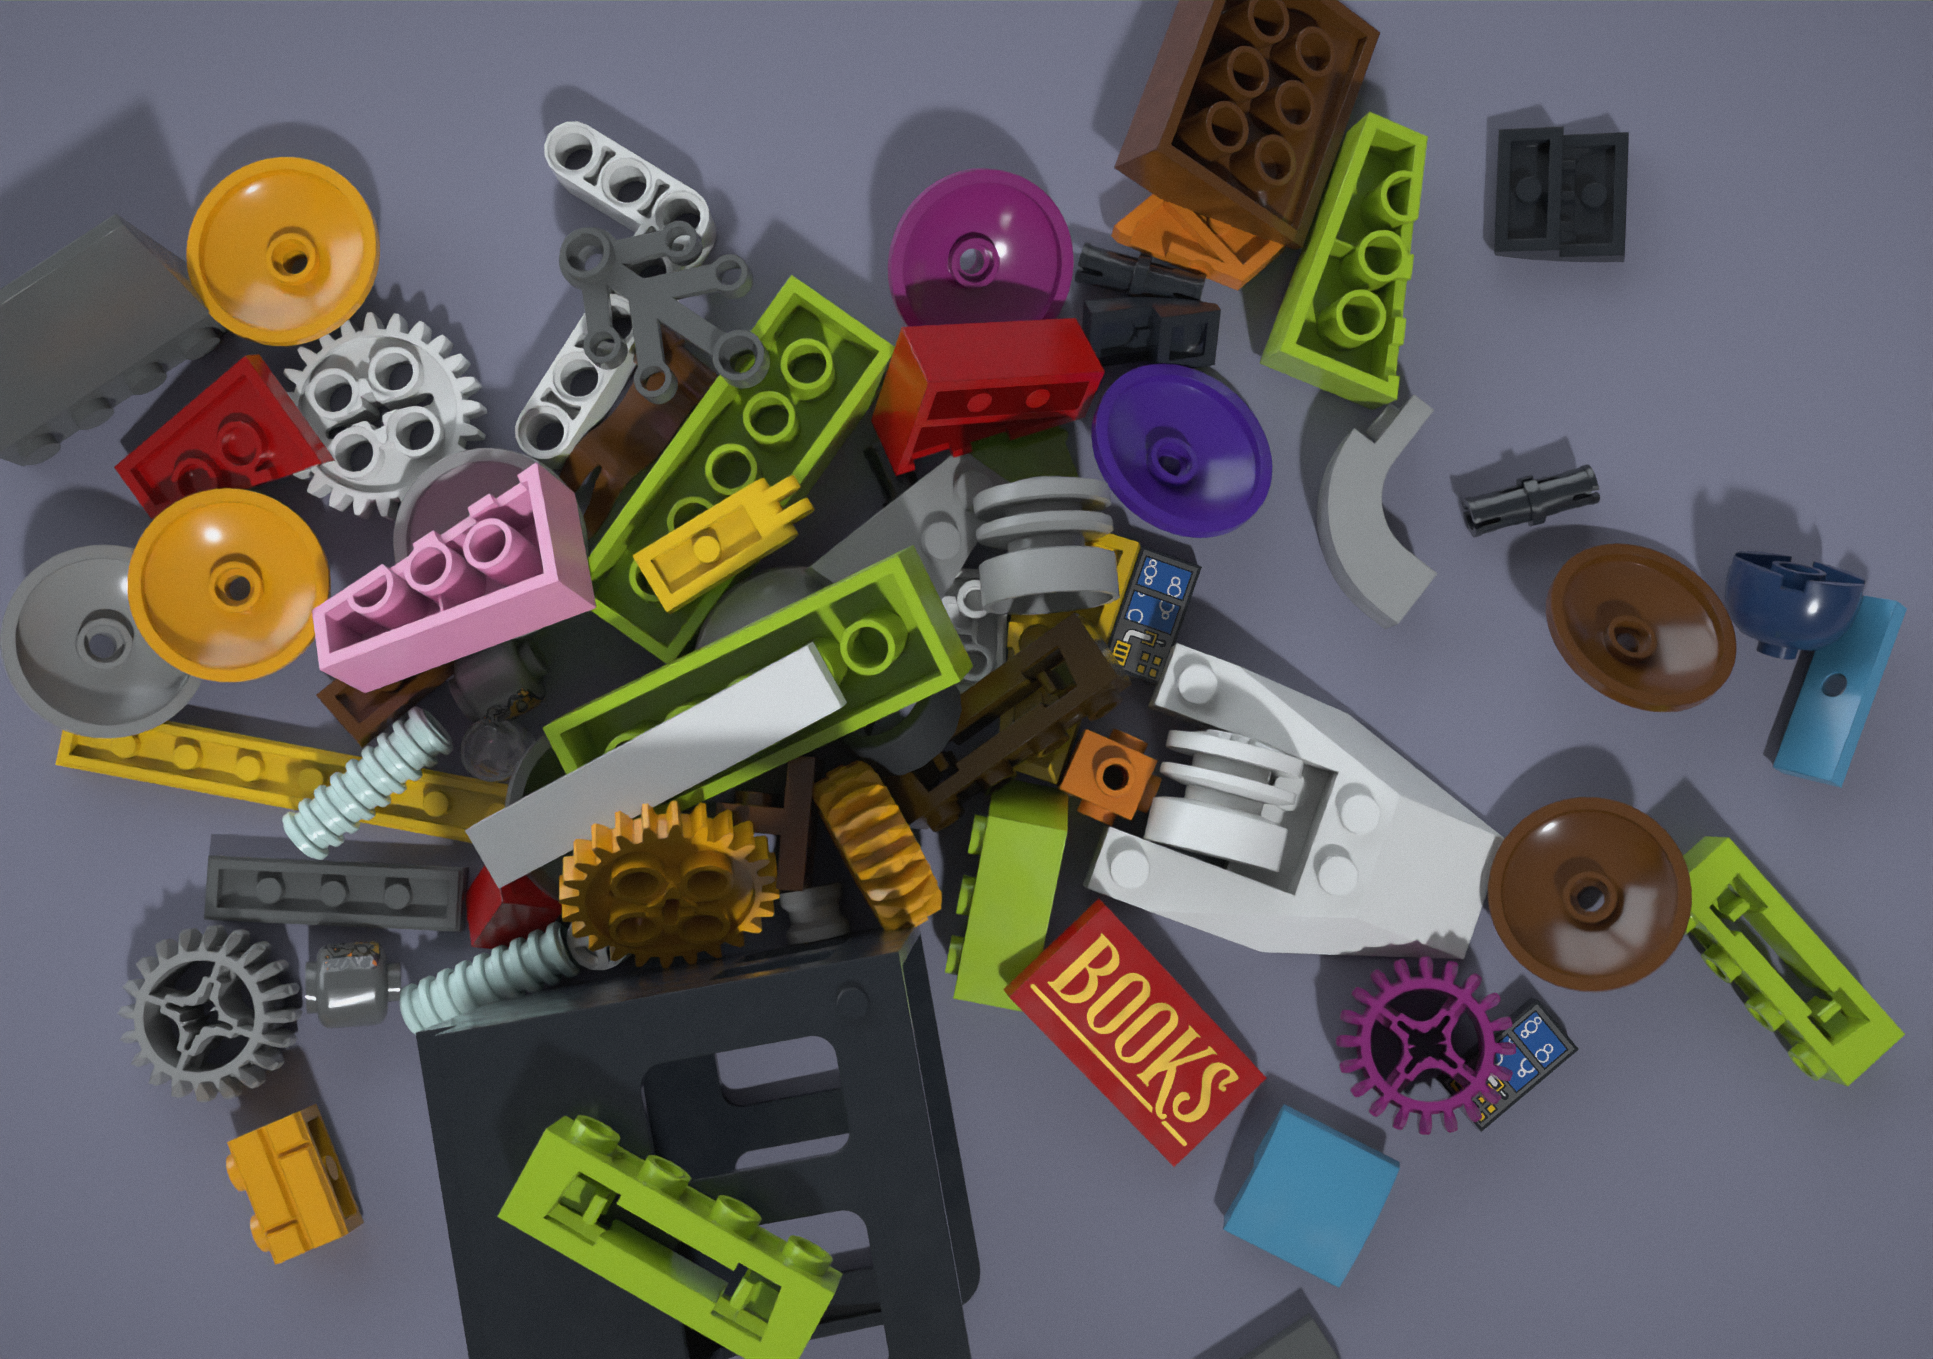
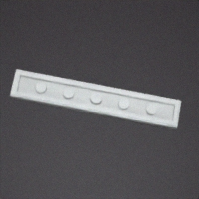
M812 642L479 821L465 831L498 888H501L573 850L575 839L592 840L591 825L594 823L613 829L615 828V812L621 811L632 819L641 814L642 804L648 803L652 808L835 712L842 708L847 701L815 644Z

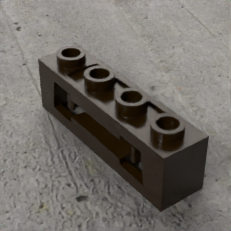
M1074 612L960 694L962 712L956 731L948 743L953 741L955 744L961 745L1042 686L1049 696L1055 694L1059 700L1052 705L1041 702L959 762L952 751H941L926 765L907 774L898 776L879 775L884 786L887 787L896 805H898L910 828L923 830L930 828L932 832L940 831L961 818L965 813L962 804L982 791L987 796L997 792L1013 781L1017 776L1014 768L1034 754L1039 759L1059 749L1070 738L1066 731L1086 716L1090 721H1094L1115 709L1123 700L1119 693L1133 683L1092 622ZM1075 685H1077V687H1075L1073 690H1071L1070 692H1068L1069 689H1071L1072 687H1074ZM947 776H951V777H949L948 779H946L944 782H942L941 784H938V783L941 782L943 779H945Z

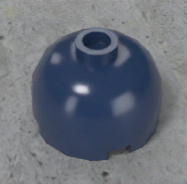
M1758 551L1736 552L1727 573L1724 598L1728 614L1739 631L1759 640L1756 648L1758 652L1779 659L1794 660L1797 657L1798 650L1822 649L1838 641L1852 627L1864 597L1862 594L1865 585L1864 578L1849 571L1815 561L1812 567L1792 563V556Z

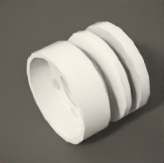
M1212 729L1195 732L1170 730L1166 747L1192 756L1193 761L1191 766L1162 762L1160 772L1172 780L1187 785L1184 798L1153 797L1144 839L1218 859L1279 872L1288 830L1276 822L1261 817L1264 804L1295 805L1297 796L1295 793L1269 785L1270 776L1301 779L1304 762L1285 755L1267 742L1243 735Z

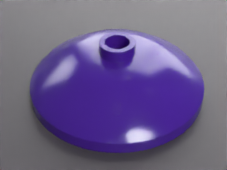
M1150 364L1141 366L1119 377L1108 388L1096 407L1092 421L1091 439L1098 468L1116 497L1145 522L1163 531L1183 537H1217L1241 527L1264 503L1271 486L1273 466L1268 440L1259 421L1246 403L1217 379L1198 370L1181 365Z

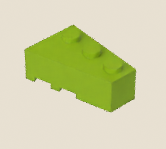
M1013 780L1002 789L991 794L987 817L975 814L968 853L979 855L976 876L963 875L956 914L968 916L964 937L951 936L945 973L957 975L953 999L1023 1012L1003 989L1043 952L1068 832L1069 794L1055 787Z

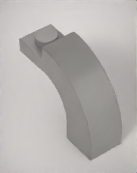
M1416 395L1410 397L1399 409L1392 403L1387 404L1366 431L1374 439L1373 442L1355 428L1341 441L1325 469L1317 500V531L1320 546L1333 578L1351 602L1384 629L1400 623L1438 574L1399 543L1388 527L1382 507L1383 485L1391 465L1434 411L1433 408Z

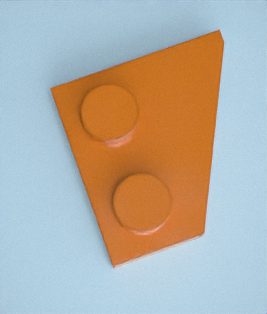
M1154 194L1115 224L1111 234L1117 243L1153 255L1157 259L1192 273L1207 275V279L1237 291L1280 256L1286 248L1285 245L1266 240L1224 222L1166 202Z

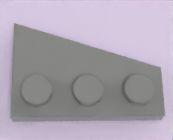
M969 453L955 458L951 455L803 572L827 587L914 545L942 600L978 542L976 530L981 525L988 523L976 517L973 498L981 491L1010 482Z

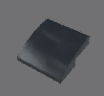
M1564 126L1499 129L1494 254L1510 258L1545 261L1624 262L1629 132L1564 135Z

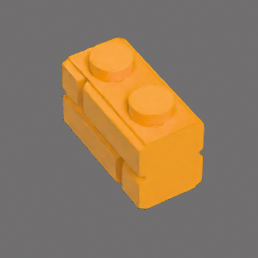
M313 1104L227 1142L231 1152L226 1158L228 1176L238 1191L246 1190L255 1215L250 1219L253 1239L261 1251H270L275 1265L343 1237L364 1223L317 1104Z

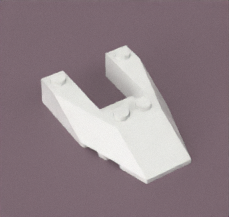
M1178 643L1172 646L1148 708L1206 730L1230 732L1267 742L1285 755L1304 762L1301 779L1270 776L1269 785L1295 793L1297 795L1295 805L1264 804L1261 817L1276 822L1288 830L1279 872L1227 860L1224 868H1220L1118 829L1104 826L1083 886L1260 952L1417 958L1429 956L1431 958L1464 959L1488 891V881L1493 860L1505 838L1348 713L1238 665Z

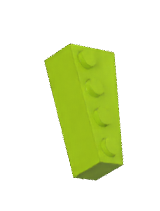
M1372 112L1367 113L1345 133L1259 364L1371 410L1397 400L1400 376H1396L1399 347L1404 345L1407 320L1403 318L1406 285L1411 280L1414 255L1410 254L1413 225L1419 217L1428 136Z

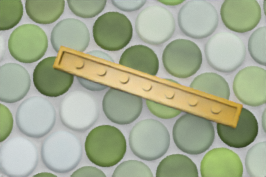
M167 720L151 730L123 738H91L62 730L55 765L299 811L298 804L304 798L313 800L315 798L314 790L318 786L325 785L329 787L331 785V775L335 772L344 774L347 772L345 766L349 760L356 759L360 761L363 757ZM421 768L422 777L417 781L408 779L405 782L407 789L402 794L393 792L390 794L391 803L386 807L377 805L374 808L376 811L375 816L371 820L361 819L359 822L472 843L465 830L505 808L509 784Z

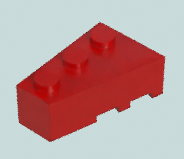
M1076 318L901 327L871 422L897 476L915 470L913 460L947 449L950 450L952 457L955 458L971 453L972 445L970 442L1006 431L1009 440H1014L1085 418L1105 371Z

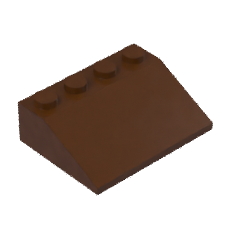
M1179 0L1114 168L1166 202L1229 224L1232 227L1266 240L1280 243L1290 249L1297 250L1303 248L1381 32L1338 0Z

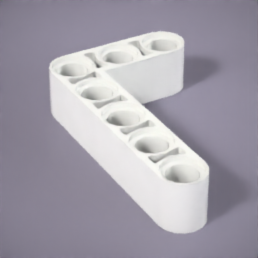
M578 121L565 122L556 126L548 134L544 144L545 158L561 185L571 194L635 232L634 236L661 231L667 224L673 222L682 214L692 213L700 217L699 225L695 230L702 239L703 249L700 257L694 263L680 266L672 263L665 256L626 266L627 268L639 275L645 268L659 265L666 268L667 274L699 267L703 264L714 246L717 233L712 215L701 195L586 124ZM579 149L593 151L591 160L585 167L578 170L565 168L566 160L572 152ZM632 181H640L646 184V190L638 200L630 203L617 200L618 193L625 184ZM683 235L677 237L672 244V250H684L690 243V236ZM610 289L612 320L616 318L631 320L629 301ZM584 313L518 417L515 425V438L519 447L527 455L551 470L562 469L574 447L584 436L602 423L637 368V365L633 362L636 353L633 328L624 339L628 346L625 361L615 369L604 370L597 367L584 352L583 343L588 334ZM602 341L597 348V356L609 355L614 348V343ZM584 370L596 371L598 373V383L590 394L580 397L571 395L570 384L578 373ZM561 423L564 427V436L560 444L551 450H539L537 447L539 431L547 424Z

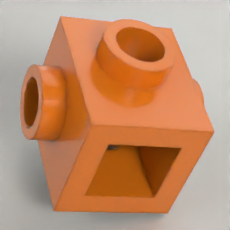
M1085 729L1079 737L1057 789L1081 799L1077 809L1078 812L1112 827L1116 816L1125 820H1132L1136 809L1147 813L1152 804L1153 797L1156 796L1162 778L1152 774L1158 760L1144 755L1148 743L1117 729L1112 730L1109 739ZM1109 765L1116 767L1122 776L1120 785L1114 790L1108 788L1103 781L1104 770Z

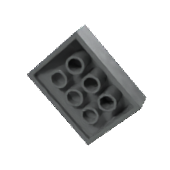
M118 214L109 217L0 289V458L24 467L26 465H36L52 458L61 449L60 443L79 430H89L105 423L114 414L113 408L132 395H142L158 388L167 379L166 373L187 359L195 360L211 353L219 345V338L229 332L228 329L209 314V310L190 282L187 263Z

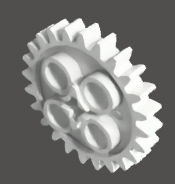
M369 312L366 314L364 330L360 331L355 324L347 320L341 325L342 337L335 339L327 334L319 338L323 349L317 354L300 346L297 351L307 364L303 372L286 368L283 372L289 380L297 384L294 392H287V394L335 459V461L292 475L300 479L313 477L307 491L318 498H322L331 492L329 506L341 512H344L353 502L354 515L363 519H369L377 504L381 516L391 521L396 518L398 503H402L411 485L424 471L447 456L465 451L467 441L485 440L486 435L470 425V419L487 414V408L479 402L468 400V397L477 393L482 388V385L474 377H460L466 372L471 363L462 354L448 357L454 344L443 334L431 341L432 329L422 321L415 324L409 332L407 321L396 313L392 315L385 329L381 319L374 313ZM401 364H412L413 374L407 386L399 390H390L389 378L392 371ZM350 384L352 387L351 401L344 409L332 412L330 409L331 395L342 385ZM427 395L434 396V400L430 405L424 407L414 406L422 402ZM384 405L391 411L382 416L384 426L377 428L371 422L380 418L378 408ZM422 422H432L434 429L432 440L424 448L412 450L409 442L411 431ZM340 426L347 428L338 433L334 439L329 438V432L332 429ZM371 443L373 448L371 462L361 471L353 472L350 465L352 452L361 444Z

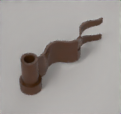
M660 324L665 363L675 373L678 380V389L674 397L666 403L653 404L636 390L633 382L615 411L602 424L584 436L574 447L559 475V478L576 494L588 475L598 465L602 467L596 480L590 503L583 515L588 541L591 540L607 520L624 488L634 477L650 466L663 453L682 423L699 404L719 376L684 347V338L664 324ZM635 353L633 362L638 366L637 355ZM656 373L652 375L647 381V390L656 391L660 389L665 382V374Z

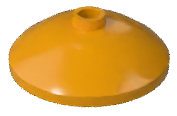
M268 158L253 162L234 171L218 183L205 197L194 216L189 230L186 249L187 269L190 282L209 310V314L226 329L239 337L263 345H299L314 341L333 332L349 320L363 304L374 284L380 261L379 232L369 205L360 192L341 174L326 165L304 158ZM300 258H307L306 268L300 273L292 274V266L295 261Z
M223 488L207 490L187 496L166 508L150 523L133 551L128 570L127 592L131 613L142 637L167 663L182 672L205 680L244 682L271 675L285 668L311 645L315 639L312 610L330 599L331 576L328 560L320 541L310 526L297 513L266 495L243 489ZM245 577L250 583V593L242 600H235L230 593V586L235 579Z

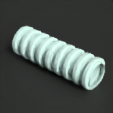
M414 706L408 711L409 720L406 722L397 720L393 724L394 732L391 735L382 733L377 737L378 746L375 748L366 746L361 751L363 758L360 761L351 759L346 763L345 768L347 772L344 774L335 772L330 776L331 785L329 787L325 785L318 786L314 790L315 798L313 800L304 798L299 802L298 813L290 811L283 816L282 822L286 834L304 854L317 860H323L329 854L328 846H340L344 842L343 834L345 832L353 834L360 829L359 820H371L375 816L376 811L374 808L377 805L380 807L389 805L391 803L390 794L393 792L402 794L407 789L405 782L408 779L412 781L420 779L422 777L421 768L424 766L433 768L438 764L436 756L439 753L448 755L453 751L450 735L431 713L423 708L420 709Z
M555 921L546 927V933L536 929L528 934V940L518 937L510 942L509 948L505 945L492 949L491 956L485 952L480 953L474 957L473 963L467 960L459 962L455 966V971L445 968L437 973V978L429 975L421 979L419 985L410 983L404 986L400 992L399 1003L406 1025L416 1035L418 1031L487 1003L525 996L526 990L530 993L541 991L544 987V982L551 986L558 984L562 980V974L569 978L578 975L581 965L572 957L567 945L568 929L560 922Z

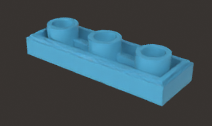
M1864 596L1861 608L1852 627L1838 641L1815 651L1773 768L1783 774L1842 788L1905 616L1906 607L1895 600Z

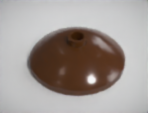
M1614 543L1594 546L1570 558L1562 566L1550 585L1546 598V619L1556 648L1565 662L1584 682L1618 703L1651 712L1687 710L1710 699L1727 681L1733 670L1737 653L1736 636L1732 621L1722 601L1700 576L1666 554L1631 544Z
M1576 797L1556 801L1541 807L1521 820L1510 831L1500 845L1492 863L1488 881V902L1497 934L1511 955L1524 968L1543 981L1557 987L1578 992L1597 993L1618 990L1636 984L1656 972L1669 960L1681 943L1688 927L1692 908V887L1688 868L1681 851L1667 831L1644 812L1619 801L1599 797ZM1587 890H1597L1604 896L1603 905L1596 911H1586L1579 905L1580 896Z

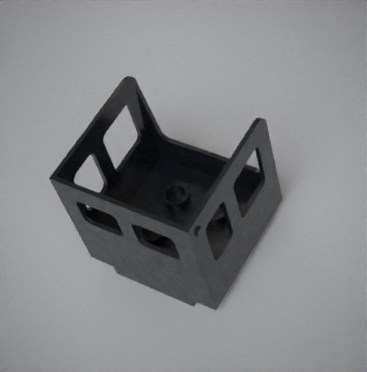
M920 925L917 927L899 928L895 931H886L883 927L808 943L784 944L723 955L720 958L697 960L694 964L685 962L670 965L669 968L657 967L547 987L531 995L487 1003L416 1032L469 1359H729L739 1356L497 1217L546 1128L564 1116L575 1121L578 1115L594 1118L612 1128L620 1136V1141L617 1145L644 1161L648 1155H655L676 1164L691 1177L688 1186L716 1201L719 1195H726L748 1205L761 1216L762 1220L759 1225L836 1211H850L857 1214L864 1221L867 1228L873 1265L839 1271L843 1274L836 1292L810 1340L884 1325L889 1353L888 1359H972L963 1305L971 1299L977 1290L980 1281V1260ZM809 1036H817L827 1040L836 1052L842 1087L745 1105L734 1104L724 1095L716 1054ZM849 1133V1138L845 1145L831 1153L737 1169L738 1159L749 1151ZM618 1193L606 1214L599 1215L597 1221L609 1228L613 1221L618 1219L728 1282L729 1284L724 1293L730 1297L733 1296L748 1270V1267L739 1263L733 1271L617 1205L621 1197Z

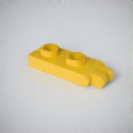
M794 475L781 480L771 487L765 478L758 479L632 555L667 613L671 615L791 542L799 535L794 524L810 515L815 509L808 498H804L786 509H783L781 506V501L793 495L801 488Z

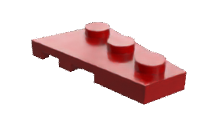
M260 354L245 355L114 466V468L149 517L155 519L166 508L187 496L212 489L231 488L247 490L335 461V459Z

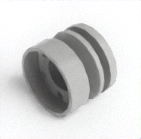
M1042 476L998 485L979 492L973 498L976 517L979 520L988 522L976 530L977 541L980 545L1007 550L1006 554L985 560L979 565L982 608L986 612L1005 615L1060 613L1093 608L1112 603L1120 598L1117 561L1114 551L1085 545L1086 542L1104 537L1114 530L1111 515L1100 512L1111 505L1108 483L1090 478Z

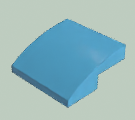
M1283 1104L1254 1153V1167L1224 1215L1223 1230L1339 1288L1357 1259L1382 1211L1400 1170V1162Z

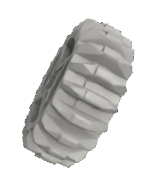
M223 925L208 926L204 934L197 928L185 929L180 932L178 942L172 938L158 942L155 945L158 958L153 956L142 957L136 963L145 979L128 980L122 987L128 994L136 998V1003L122 1006L117 1012L118 1015L125 1019H134L135 1028L123 1033L120 1040L126 1044L139 1042L142 1049L135 1054L131 1065L141 1067L152 1063L154 1068L150 1074L148 1084L158 1086L172 1079L171 1097H185L194 1089L196 1099L199 1102H208L215 1099L218 1092L225 1099L239 1096L242 1094L243 1084L251 1089L262 1085L266 1081L264 1069L273 1071L280 1068L285 1062L277 1047L286 1048L292 1046L298 1039L292 1031L284 1028V1023L293 1022L301 1018L303 1012L296 1007H286L285 1001L286 997L298 993L300 986L297 983L281 985L278 978L286 972L290 963L282 959L267 964L266 960L271 953L272 944L267 941H261L250 947L249 931L244 929L234 930L227 936ZM201 960L215 962L212 974L203 977L197 990L192 988L182 991L174 989L183 973ZM243 982L246 984L253 999L254 1010L249 1008L243 1001L241 994ZM212 1001L215 1007L210 1011L218 1010V1020L222 1022L209 1024L207 1019L211 1015L205 1016L204 1006L199 1004ZM169 1017L172 1018L179 1027V1042L173 1033ZM243 1035L250 1038L242 1052L230 1063L214 1064L207 1062L211 1050L219 1048L224 1036L234 1038Z

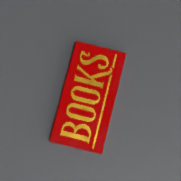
M1100 899L1096 900L1003 989L1029 1019L1173 1167L1186 1157L1266 1079L1265 1075Z

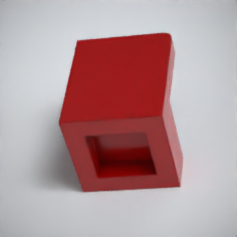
M485 865L466 892L471 947L494 949L499 945H505L509 948L510 942L513 939L522 937L528 940V934L536 929L546 933V927L550 923L555 922L562 912V904H559V901L540 890L527 875L498 888Z

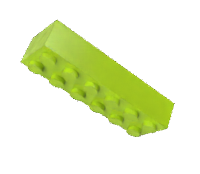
M793 275L789 277L750 331L760 339L770 356V367L765 378L753 387L737 388L728 384L721 375L717 377L587 558L596 608L591 611L666 664L695 651L701 626L714 605L732 586L749 577L760 560L670 615L665 611L632 555L761 478H765L771 487L789 476H795L801 488L780 502L783 509L804 499L879 395L895 346ZM750 354L741 356L735 364V371L743 373L750 370L755 363V356Z
M912 545L566 713L542 728L567 775L813 642L847 703L835 712L653 807L657 815L666 814L671 801H678L680 810L683 811L960 682L972 669L973 664L915 546ZM641 814L632 818V820L641 818Z

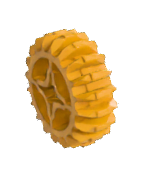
M858 760L847 766L842 764L825 773V778L814 783L812 799L836 849L880 925L886 931H895L899 928L917 927L926 922L928 916L941 909L942 892L930 869L931 866L921 850V846L916 841L910 826L891 797L887 787L882 783L878 773L867 763Z

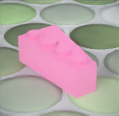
M536 462L517 475L520 481L519 484L497 498L490 493L467 508L470 513L469 517L440 535L433 530L412 544L414 550L410 555L390 569L381 564L314 608L312 616L319 669L359 691L367 693L595 609V597L575 493Z

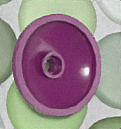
M973 168L958 171L936 181L919 194L909 205L895 229L888 256V282L893 303L906 327L1056 319L1066 301L1071 286L1074 267L1072 240L1059 208L1033 182L1011 172L993 168ZM968 249H974L976 252L974 265L967 270H962L960 266L962 254Z

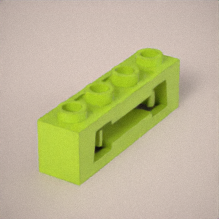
M1705 836L1683 855L1692 887L1691 916L1684 935L1691 932L1706 949L1701 954L1705 964L1726 983L1734 981L1749 997L1744 1006L1752 1017L1771 1032L1778 1030L1790 1043L1792 1048L1787 1054L1803 1073L1814 1081L1822 1078L1848 1087L1905 1035L1729 837ZM1742 915L1806 987L1819 988L1830 1001L1820 999L1815 995L1805 1004L1743 933L1729 930L1719 918L1735 922Z
M578 1115L574 1121L564 1116L546 1128L497 1217L745 1359L800 1358L832 1300L843 1274L830 1266L833 1259L824 1249L796 1235H791L788 1241H785L760 1227L761 1216L743 1202L726 1195H719L715 1201L688 1186L691 1180L689 1174L669 1160L655 1155H648L644 1161L618 1146L617 1144L620 1141L619 1134L594 1118ZM618 1193L621 1197L617 1205L733 1271L739 1263L748 1267V1270L733 1296L730 1297L724 1293L729 1284L728 1282L618 1219H615L609 1228L597 1221L599 1215L606 1214Z

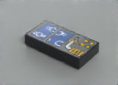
M1142 545L1107 644L1127 676L1154 686L1158 685L1171 647L1176 643L1202 566Z
M1531 997L1508 1016L1511 1018L1512 1027L1507 1030L1494 1031L1495 1042L1514 1043L1516 1045V1053L1505 1056L1495 1054L1494 1065L1506 1067L1513 1073L1510 1081L1498 1080L1489 1076L1486 1082L1488 1086L1495 1089L1501 1096L1499 1102L1491 1104L1478 1094L1472 1099L1480 1109L1482 1118L1477 1122H1470L1481 1132L1579 1050L1538 999ZM1478 1043L1460 1057L1473 1070L1478 1057ZM1443 1073L1435 1078L1448 1096L1462 1087L1451 1077H1447Z

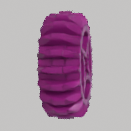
M1423 956L1419 959L1417 977L1410 976L1408 965L1404 959L1394 961L1393 971L1397 982L1392 984L1389 983L1385 974L1379 969L1373 971L1370 974V979L1379 993L1373 997L1365 989L1356 987L1351 995L1355 1001L1366 1007L1364 1012L1360 1015L1352 1010L1344 1009L1339 1017L1346 1024L1358 1026L1356 1036L1339 1035L1336 1037V1046L1342 1048L1356 1047L1357 1059L1345 1060L1339 1063L1340 1071L1342 1073H1351L1361 1069L1365 1079L1355 1083L1350 1088L1352 1095L1360 1097L1373 1088L1379 1096L1370 1104L1368 1112L1374 1117H1378L1384 1112L1389 1103L1397 1108L1392 1117V1127L1398 1130H1402L1407 1124L1409 1112L1417 1113L1418 1132L1422 1135H1429L1431 1133L1432 1114H1440L1442 1125L1447 1132L1457 1131L1458 1123L1453 1110L1459 1107L1470 1121L1477 1122L1482 1118L1480 1109L1472 1099L1478 1094L1485 1101L1497 1104L1501 1096L1495 1089L1486 1084L1489 1076L1498 1080L1510 1081L1513 1075L1512 1071L1508 1068L1494 1065L1495 1054L1505 1056L1516 1053V1045L1514 1043H1496L1494 1031L1507 1030L1512 1027L1511 1018L1500 1017L1490 1021L1485 1012L1497 1006L1501 1001L1499 995L1494 992L1486 995L1478 1002L1471 994L1480 986L1482 978L1478 974L1473 973L1464 981L1461 987L1453 982L1458 973V964L1453 961H1448L1445 964L1441 978L1432 977L1433 962L1429 956ZM1412 991H1430L1448 998L1441 1008L1424 1022L1415 1021L1387 1004L1394 997ZM1464 1011L1473 1023L1478 1039V1057L1474 1070L1464 1063L1465 1061L1456 1054L1451 1045V1032ZM1444 1018V1024L1437 1031L1441 1041L1435 1045L1442 1046L1440 1055L1449 1061L1452 1067L1441 1059L1436 1060L1428 1056L1423 1057L1419 1062H1414L1405 1073L1404 1069L1413 1058L1408 1049L1414 1046L1408 1045L1409 1034L1398 1027L1397 1023L1401 1024L1408 1031L1414 1030L1416 1033L1423 1034L1432 1028H1436ZM1375 1019L1387 1028L1386 1030L1398 1040L1400 1046V1057L1386 1080L1379 1074L1371 1053L1370 1040ZM1429 1068L1442 1072L1462 1086L1451 1095L1432 1101L1414 1100L1401 1094L1410 1081H1413L1421 1071Z

